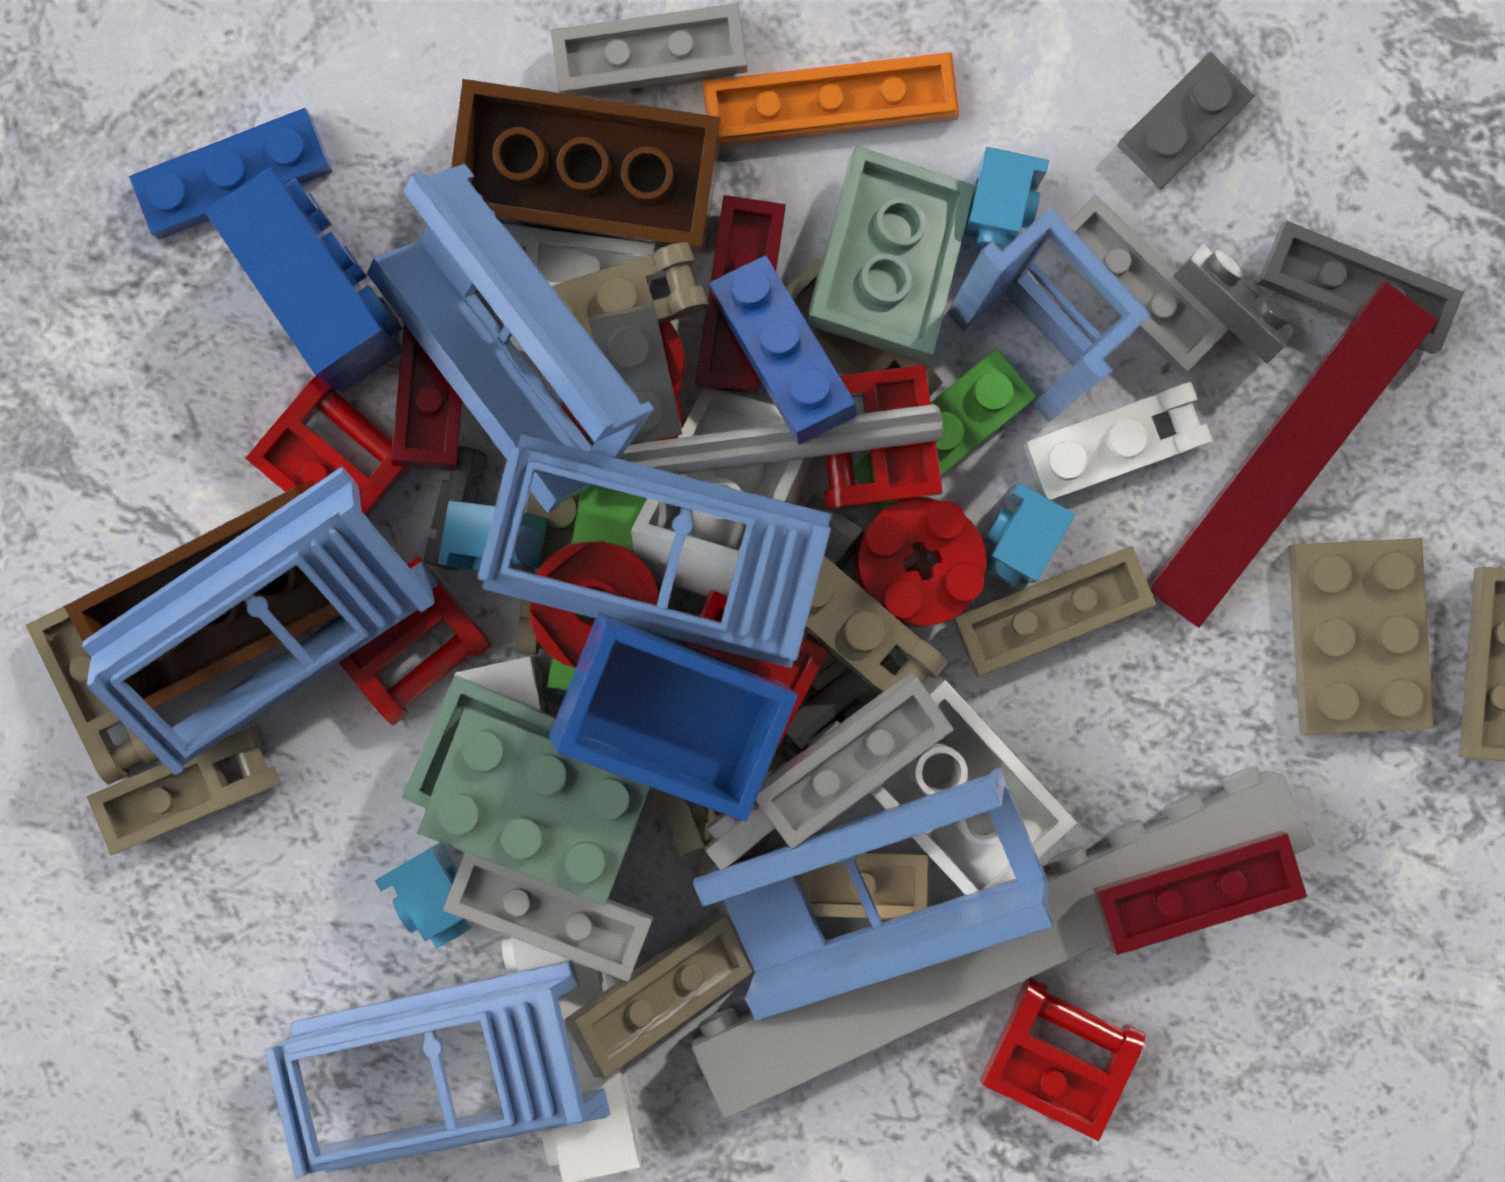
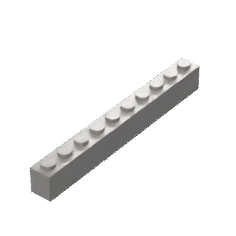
M1257 766L1242 769L1224 778L1221 782L1225 789L1205 799H1202L1199 793L1184 796L1164 807L1166 817L1144 826L1140 819L1134 820L1108 832L1106 837L1109 843L1086 853L1083 846L1053 857L1048 861L1051 870L1045 872L1049 882L1048 911L1053 920V927L758 1021H755L750 1009L737 1015L734 1008L722 1010L699 1023L702 1032L693 1035L691 1048L724 1120L1108 942V935L1093 890L1095 887L1278 831L1288 833L1294 855L1315 846L1283 775L1266 770L1260 773Z

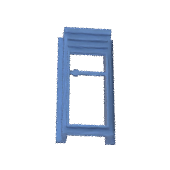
M465 164L427 177L422 171L412 174L404 189V194L426 221L427 226L418 242L374 257L366 274L506 459H508L511 445L518 447L521 434L620 459L654 411L649 401L642 405L639 403L637 396L511 233L500 223L494 211L490 210L483 201L482 196L473 188L471 182L474 175ZM476 289H478L504 323L503 329H501L475 295ZM512 335L595 442L592 447L510 341ZM535 469L530 491L545 511L549 513L557 509L562 501L594 486V484Z
M1051 207L1003 252L993 242L987 245L979 254L947 311V314L964 331L1003 294H1006L1069 361L1073 367L1032 404L1048 422L1052 421L1113 371L1103 359L1151 315ZM1049 240L1064 253L1121 314L1122 317L1103 335L1091 325L1050 281L1045 272L1034 264V261ZM1028 270L1031 272L1036 281L1040 285L1045 287V289L1059 302V304L1073 317V319L1088 333V335L1095 341L1094 343H1092L1083 334V332L1069 319V317L1055 304V302L1026 273Z
M521 434L518 447L512 445L510 447L477 579L484 580L482 587L484 590L596 618L598 612L652 633L792 668L793 660L797 661L831 528L828 526L831 514ZM535 469L682 507L680 516H677L673 521V529L676 533L657 605L510 568ZM692 510L747 524L722 622L667 608L685 536L693 529V521L690 518Z
M342 466L84 640L82 648L91 656L87 687L176 776L183 771L186 763L416 610L419 609L422 612L433 605L435 602L432 589L438 586L437 580L422 561L410 569L361 511L359 486ZM296 564L341 614V616L300 643L292 637L268 610L267 600L254 594ZM244 600L247 603L248 613L253 617H259L287 647L288 651L171 728L129 686L125 679Z
M1001 768L991 770V774L816 833L792 850L788 844H784L734 861L730 866L721 870L717 865H713L708 874L695 878L693 882L703 907L723 900L754 968L755 973L745 999L755 1021L1053 927V920L1048 911L1049 882ZM988 811L1016 879L882 922L855 861L857 855ZM839 861L846 866L872 926L825 940L797 875Z
M568 960L291 1022L290 1026L293 1036L265 1049V1054L295 1178L324 1170L328 1173L607 1118L611 1113L604 1088L581 1093L558 998L579 985L573 961ZM481 1021L502 1109L457 1118L441 1056L444 1045L442 1040L436 1036L435 1030ZM423 1033L425 1041L423 1042L422 1049L424 1054L430 1058L444 1121L329 1143L319 1148L298 1060Z

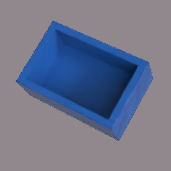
M268 167L204 210L217 232L317 377L344 393L401 354L402 346L395 337V334L403 329L401 323L382 297L379 298L369 285L362 289L359 282L368 277L350 249L346 245L343 246L333 231L327 235L324 233V230L333 224L313 195L307 193L296 177L286 183L271 167Z
M598 612L549 738L557 753L747 822L798 695L778 680Z

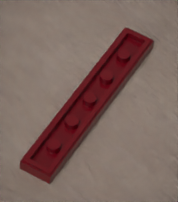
M1389 282L1381 283L1148 584L1152 594L1195 627L1200 628L1434 327L1438 319Z

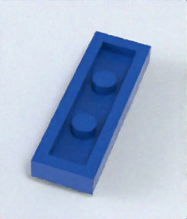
M302 108L132 174L129 178L150 233L159 240L208 221L209 218L204 210L268 167H271L286 183L296 177L301 184L331 173L333 170L313 118L306 108Z
M766 255L709 282L711 297L798 445L857 416L854 399Z

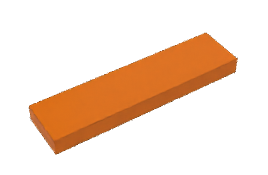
M952 52L703 80L706 115L721 117L723 125L721 146L957 120L959 116Z

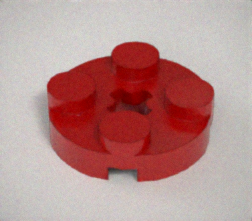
M930 497L903 499L889 505L866 528L855 555V573L859 586L901 623L909 627H931L958 616L981 593L984 585L986 551L981 535L973 522L965 516L962 508L950 501H939ZM913 545H922L926 553L933 552L936 557L937 564L930 568L931 578L928 580H922L918 571L907 572L904 566V560L913 555Z
M604 541L570 544L550 556L536 573V575L602 592L606 590L610 594L657 605L659 599L657 583L646 564L627 548ZM530 601V625L542 648L561 664L576 668L595 618L584 622L580 619L578 613Z

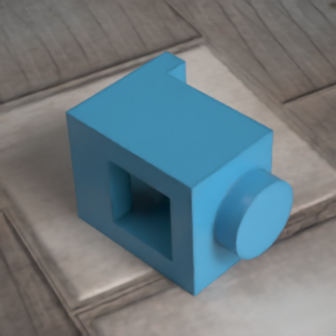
M986 146L979 162L975 189L964 235L977 238L976 244L983 249L993 242L1003 252L1017 239L1021 228L1028 229L1034 223L1040 192L1030 190V186L1038 188L1047 173L1049 160Z
M1020 482L1011 487L1005 497L1006 500L1015 504L1014 509L1011 512L1002 507L983 539L992 545L986 556L985 572L1014 588L1019 580L1027 584L1038 581L1076 515Z
M449 501L438 564L479 572L496 506ZM524 512L510 568L513 565L539 568L547 517Z
M441 842L375 880L381 892L393 886L398 897L393 899V905L405 928L411 933L418 930L424 942L431 939L436 949L470 929L465 919L443 911L458 870Z

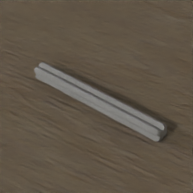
M932 404L857 414L856 417L799 445L788 426L781 424L630 444L620 459L680 475L938 441L943 435V423L939 407Z

